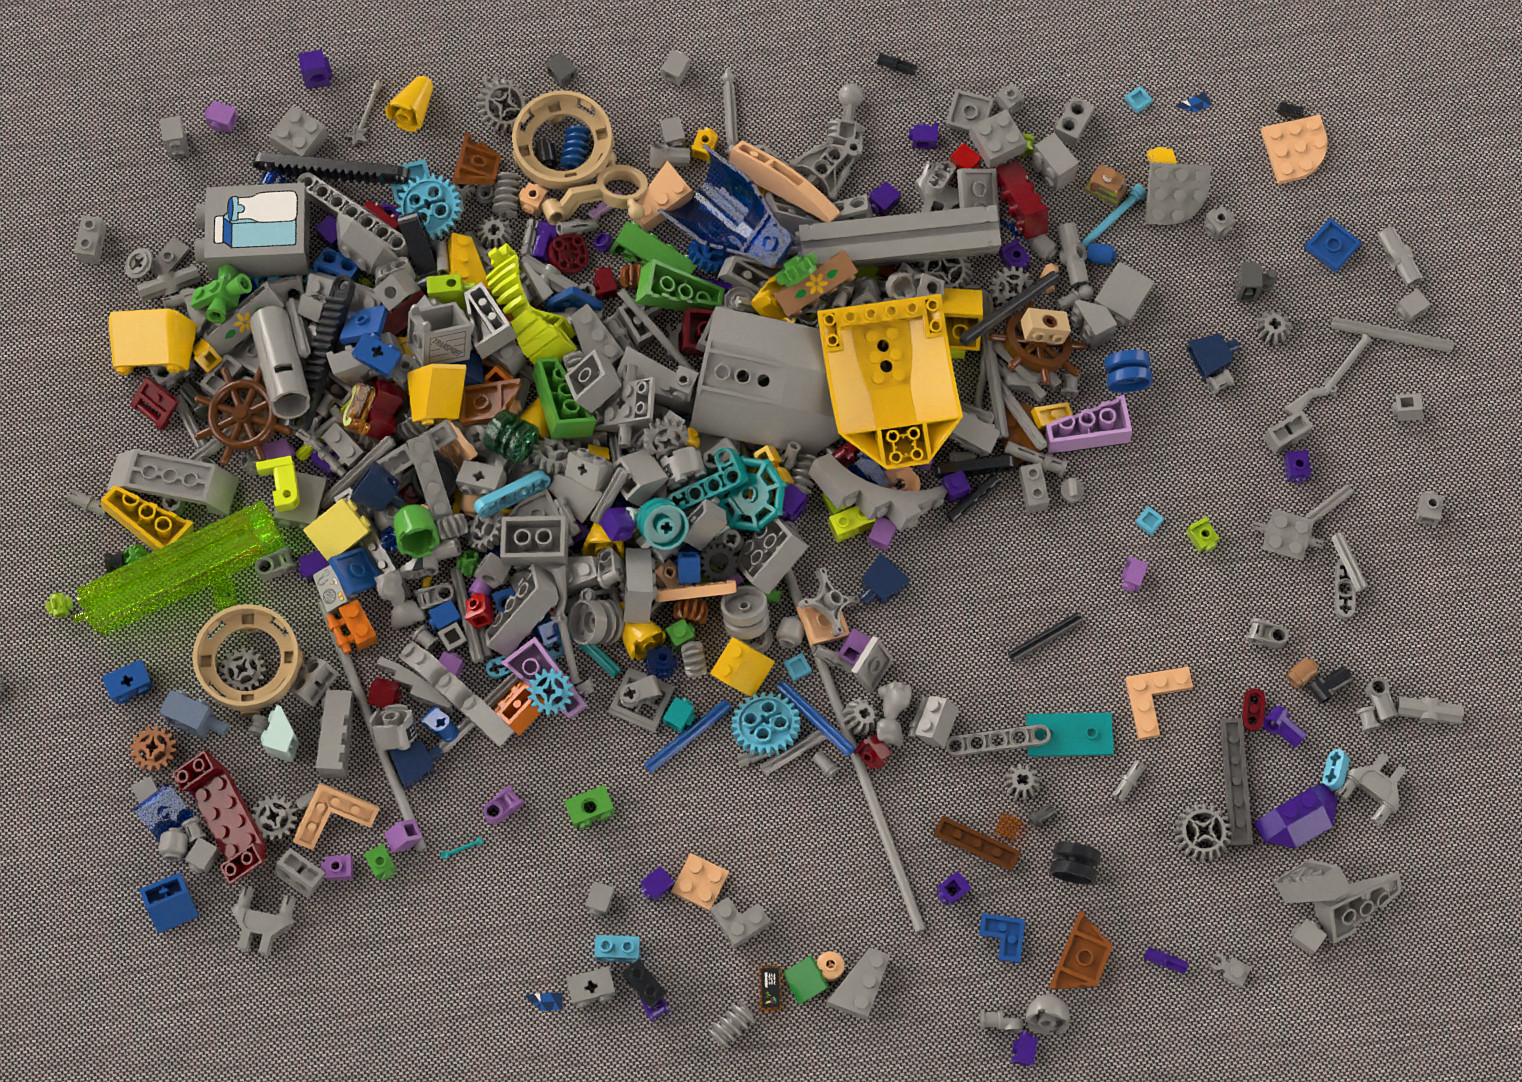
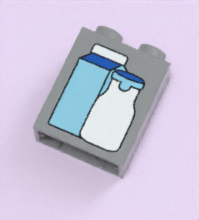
M305 183L206 187V203L196 204L197 227L205 228V239H195V258L197 264L206 263L211 279H218V268L225 264L235 267L238 270V275L243 273L247 277L309 274L310 202Z

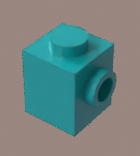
M675 697L663 717V724L679 733H683L686 726H691L695 720L696 715L694 714L693 703L685 698L679 699Z

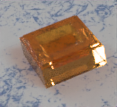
M1002 812L994 834L1014 841L1022 820Z

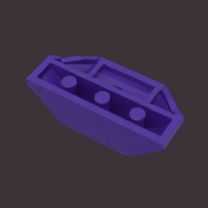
M1321 783L1276 807L1253 823L1264 843L1296 849L1333 827L1338 800L1332 790L1324 783Z

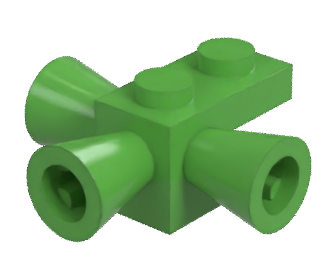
M227 264L221 265L218 268V280H213L210 284L197 288L192 294L193 298L190 306L194 310H198L210 304L205 313L207 320L217 324L223 323L226 319V312L237 307L240 295L251 292V281L243 273L238 275V270L235 267Z

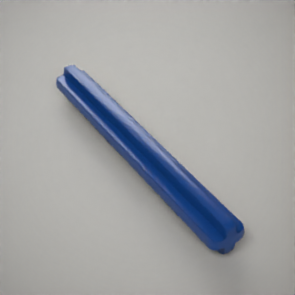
M781 680L776 685L777 690L785 698L788 697L789 702L794 703L795 707L846 756H850L855 751L854 745L785 680Z
M727 700L721 701L644 763L645 768L650 773L654 772L731 710L730 703Z

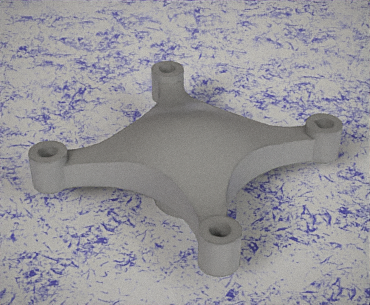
M822 567L815 573L820 581L816 597L813 599L804 598L799 601L798 605L801 609L813 607L821 612L833 627L832 635L837 637L843 633V628L840 624L841 610L845 605L855 606L860 602V599L856 595L853 597L844 596L841 592L835 590L828 580L827 570Z

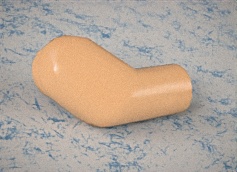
M1047 264L1043 269L1040 279L1051 271H1055L1057 274L1059 272L1058 265ZM1052 285L1046 289V294L1054 292L1055 287Z

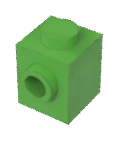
M684 618L665 628L666 636L676 653L681 651L682 644H687V642L691 641L695 642L694 634L696 631L690 622L686 623Z
M384 844L364 853L377 880H387L394 875L393 872L397 871Z

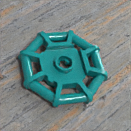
M739 456L746 471V482L731 490L728 498L724 499L725 493L717 496L720 500L717 506L726 511V520L731 529L734 530L736 528L760 533L779 515L782 516L787 483L777 473L771 460ZM747 466L760 469L757 474L748 473ZM765 472L769 474L775 484H768L763 477ZM737 476V477H736L735 479H733L732 481H733V482H736V481L738 480V477H739V476ZM747 489H749L750 491L753 490L754 494L752 499L746 498ZM776 489L775 503L773 506L770 504V501L772 499L771 491ZM725 504H731L735 510L734 516ZM766 508L771 510L759 521L758 514ZM742 515H750L752 522L740 521V517Z

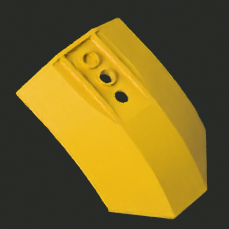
M941 294L817 311L828 386L838 434L886 470L929 464L963 417L950 355ZM881 340L888 343V350L885 352H881L877 348V343ZM887 360L892 364L890 372H883L881 370L880 364L882 361Z

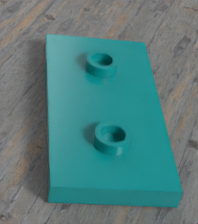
M1112 712L1026 714V726L1044 725L1051 734L1047 744L1028 747L1027 757L1114 755ZM1037 730L1035 733V738L1039 741L1047 737V733L1044 730Z

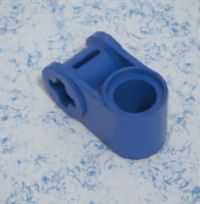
M436 705L420 719V722L427 730L437 735L444 742H452L459 735L457 726Z

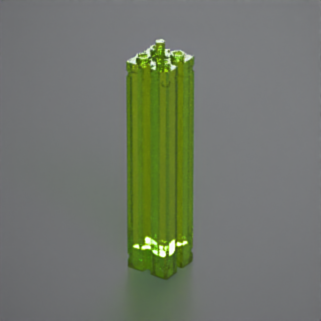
M263 500L258 501L253 506H248L93 580L86 586L83 585L77 588L79 596L76 599L80 607L84 608V611L72 616L75 624L86 619L88 625L92 626L95 632L99 631L102 636L111 633L112 630L124 627L255 564L260 557L287 547L270 510Z

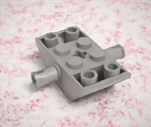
M635 364L624 365V379L621 387L603 402L600 407L590 413L597 420L594 430L619 432L617 446L621 448H631L632 430L649 428V423H652L656 378L650 377L636 380L638 366Z

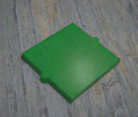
M812 955L783 972L790 986L789 990L793 992L799 1005L829 988L822 975V970L819 969Z

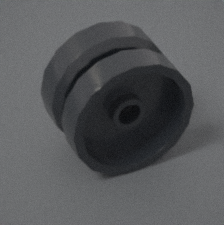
M434 455L447 497L450 498L457 487V468L448 458ZM414 469L411 476L413 492L419 499L426 502L416 469Z
M1056 842L1053 856L1057 860L1051 862L1049 874L1056 879L1074 884H1095L1098 871L1093 867L1099 865L1101 852L1084 844Z

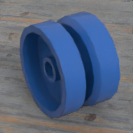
M1124 350L1107 356L1104 360L1105 371L1109 374L1106 379L1108 389L1115 393H1131L1151 386L1153 377L1152 371L1148 369L1151 364L1149 353L1143 350Z

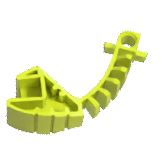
M507 243L499 249L495 247L488 252L491 258V265L495 268L486 276L488 286L491 289L494 288L491 291L492 295L500 296L496 300L499 305L507 304L502 309L503 312L513 315L514 319L511 321L523 354L535 365L536 359L557 357L559 362H562L565 355L577 351V347L570 340L576 336V333L567 318L540 311L530 306L521 285L519 274L522 271L519 269V259L516 252Z

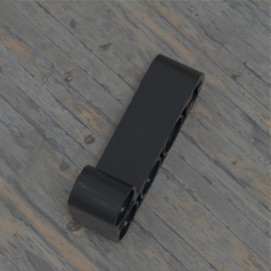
M414 211L398 217V224L419 275L417 285L426 296L428 295L426 277L438 276L437 259L419 211Z

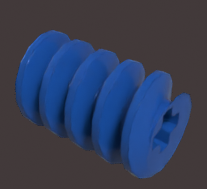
M583 126L567 128L562 158L560 160L564 168L573 170L586 162V159L583 157L588 156L585 150L589 149L587 143L590 142V137L588 135L592 133L589 128Z

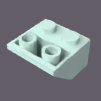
M277 705L275 711L272 710L269 715L268 722L270 724L268 730H264L261 736L262 746L268 755L293 762L300 742L282 707Z

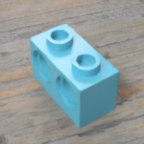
M595 935V961L634 963L639 959V936Z

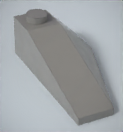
M1398 872L1350 883L1352 890L1348 891L1347 896L1339 901L1314 902L1316 916L1333 944L1351 936L1357 931L1356 926L1363 920L1367 922L1372 918L1371 913L1378 907L1383 908L1401 893L1400 874Z

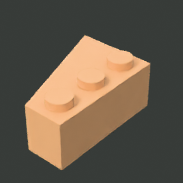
M668 161L648 186L644 196L637 201L638 204L643 206L644 215L639 220H632L640 225L646 233L693 200L692 189Z

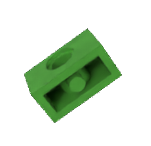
M605 785L564 801L575 829H585L592 825L591 822L598 819L605 821L612 817L611 814L615 813ZM592 804L596 806V810L593 813L585 812V807Z

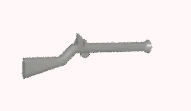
M1362 334L1359 343L1331 378H1325L1324 388L1308 390L1283 408V410L1292 416L1300 410L1303 411L1313 397L1330 394L1337 398L1336 384L1367 344L1372 342V339Z
M560 564L552 568L559 600L556 607V615L550 618L559 625L571 678L570 682L577 684L582 682L578 675L567 627L568 619L564 613L567 603L565 564Z

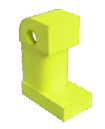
M286 456L256 462L260 477L274 475L276 491L272 492L277 512L290 511L297 508L300 503V495L292 457Z

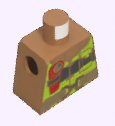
M1099 164L1083 191L1112 206L1118 207L1127 191L1126 177L1111 167Z

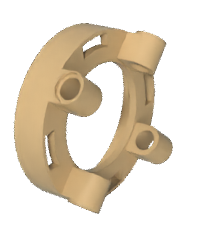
M553 91L536 97L520 111L513 126L512 142L516 168H521L524 174L535 183L554 190H564L565 193L569 188L584 186L597 178L599 173L607 166L612 154V147H615L611 125L604 110L591 98L573 91ZM581 104L589 110L592 109L595 111L594 116L592 117L586 111L577 108V106ZM530 115L534 116L528 123L525 131L520 130L521 124H525ZM565 116L577 118L589 127L594 137V148L589 159L578 168L569 171H556L542 165L532 150V139L538 127L547 120L549 124H559L565 121Z
M253 604L232 606L214 615L200 630L193 648L194 671L206 693L222 706L239 710L240 715L243 717H253L254 714L260 715V709L276 703L285 696L295 683L299 671L305 666L304 652L300 650L297 638L285 619L271 609ZM274 619H275L274 622H275L282 630L284 629V627L287 629L288 634H287L286 636H284V635L282 634V632H281L277 627H275L273 624H271V622H272ZM223 621L226 625L217 631L210 640L207 637L208 633H212L220 625L219 623ZM239 630L244 633L264 631L275 639L280 648L281 662L277 674L268 684L252 691H240L229 687L221 680L217 673L218 662L216 654L220 645L229 635ZM212 683L213 686L226 697L224 698L218 695L219 693L212 686L209 685Z

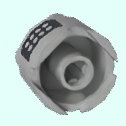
M695 447L681 448L673 451L674 456L668 458L665 455L660 460L661 467L669 476L666 483L671 491H677L683 486L692 485L707 475V469L699 448L695 450Z
M401 704L388 705L384 707L385 711L379 713L377 710L371 715L370 725L378 750L385 751L397 748L399 750H406L410 748V743L417 737V729L411 709L408 710L406 705Z

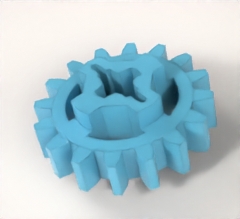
M551 668L550 673L546 669H542L543 675L535 673L537 679H530L529 682L533 686L527 688V690L532 692V695L527 698L534 700L531 705L532 707L539 706L538 712L541 713L546 709V715H550L551 710H553L557 715L559 714V708L564 711L566 710L565 703H572L568 697L574 696V693L569 691L573 684H567L570 678L569 676L563 678L562 671L555 674L554 668ZM548 678L543 686H538L543 679ZM556 678L562 682L564 689H560L557 686ZM552 685V689L556 690V693L552 694L551 698H549V694H546L545 691L550 689ZM537 694L542 695L545 699V705L539 701ZM563 697L560 703L554 705L556 699Z

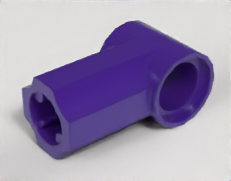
M543 220L539 222L536 234L537 240L531 256L542 263L549 262V245L559 236L556 231V225H551Z
M1281 706L1274 707L1263 721V726L1269 733H1278L1294 748L1307 736L1302 729L1290 720L1289 712Z

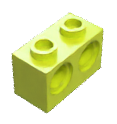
M854 506L830 516L828 525L838 543L872 529L876 518L868 520L858 506Z

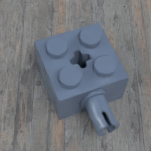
M170 690L159 710V714L166 723L203 740L206 738L209 730L222 736L227 734L230 724L216 719L212 712L213 709L208 706L209 703L199 698L195 701L189 698L190 695L182 690L177 692Z

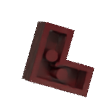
M378 379L361 408V417L363 422L365 413L371 405V396L375 392L374 401L365 421V427L368 424L371 426L367 432L363 433L366 436L383 440L386 436H393L396 432L395 412L398 407L402 406L404 396L399 385Z

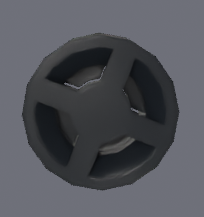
M118 551L116 554L105 553V567L108 574L114 571L125 572L126 565L123 562V551Z

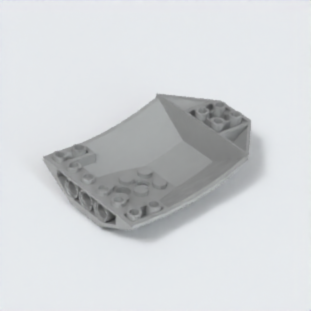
M715 307L697 386L690 428L702 433L764 446L769 445L786 450L788 443L794 441L801 446L798 453L811 454L813 456L840 439L842 436L838 434L833 413L820 330L782 320ZM741 370L749 373V379L743 383L737 379V374ZM764 374L770 378L768 386H759L757 380L760 375Z

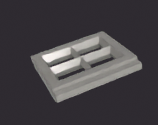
M629 667L612 701L608 714L655 733L676 687L656 679L664 696L659 705L653 702L645 703L657 709L653 719L638 713L642 704L637 705L635 711L620 706L621 688L626 684H630L631 681L635 682L649 676ZM626 693V696L633 698V695Z

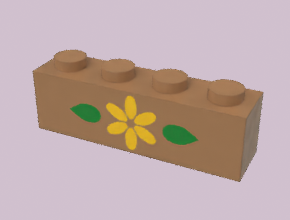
M841 250L816 266L817 270L802 281L790 287L785 286L773 294L785 316L789 317L791 315L793 318L803 312L802 308L807 304L809 306L816 304L820 301L819 297L825 293L829 295L838 289L837 285L844 282L846 284L855 278L854 274L858 271L845 250Z

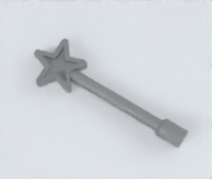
M375 81L371 97L359 126L357 127L354 124L353 132L345 134L346 138L352 139L353 147L359 142L367 143L364 135L368 132V129L364 128L375 98L383 85L379 81Z

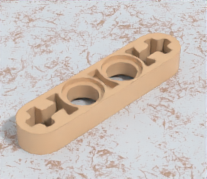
M726 580L698 583L690 586L681 585L658 588L657 596L654 600L662 602L731 594L737 592L736 581Z

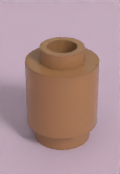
M1303 658L1289 670V674L1286 677L1293 687H1303L1319 674L1317 670L1319 667L1313 659Z

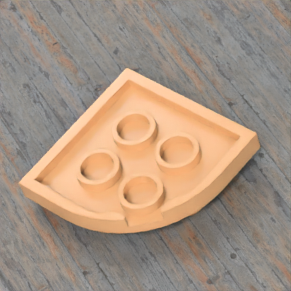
M1320 115L1266 126L1261 129L1278 184L1300 180L1311 175L1318 169L1325 157L1327 135Z

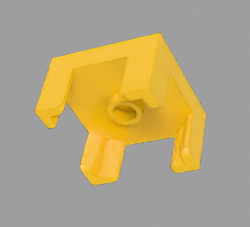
M773 276L768 279L751 301V305L760 316L794 323L796 320L785 316L773 297L774 293L784 288L783 285H779Z

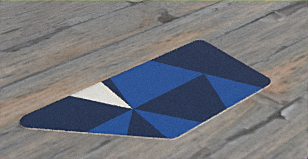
M1203 92L1177 104L1176 107L1196 113L1211 106L1212 103L1206 93Z
M561 992L526 994V998L541 1011L563 1009Z

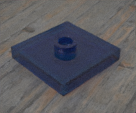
M168 782L133 809L158 842H160L162 833L169 831V828H178L184 821L193 816L192 812Z

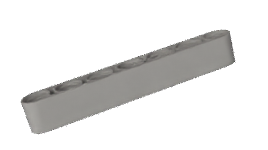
M304 173L299 176L298 183H305L310 201L335 218L338 217L340 211L350 216L386 244L398 258L409 256V250L401 233L315 175Z

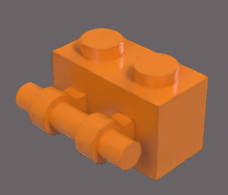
M358 599L338 608L341 619L336 620L333 614L326 616L327 626L330 632L334 633L337 639L336 644L338 648L342 649L344 654L352 651L349 646L351 643L355 644L358 652L378 643L377 636ZM346 626L350 635L344 636L341 628Z
M523 681L510 689L511 692L503 700L500 699L497 703L498 706L493 710L518 736L540 714L538 712L539 706H531L534 700H529L527 697L532 695V692L527 690L530 686ZM537 694L539 701L545 705L544 699Z

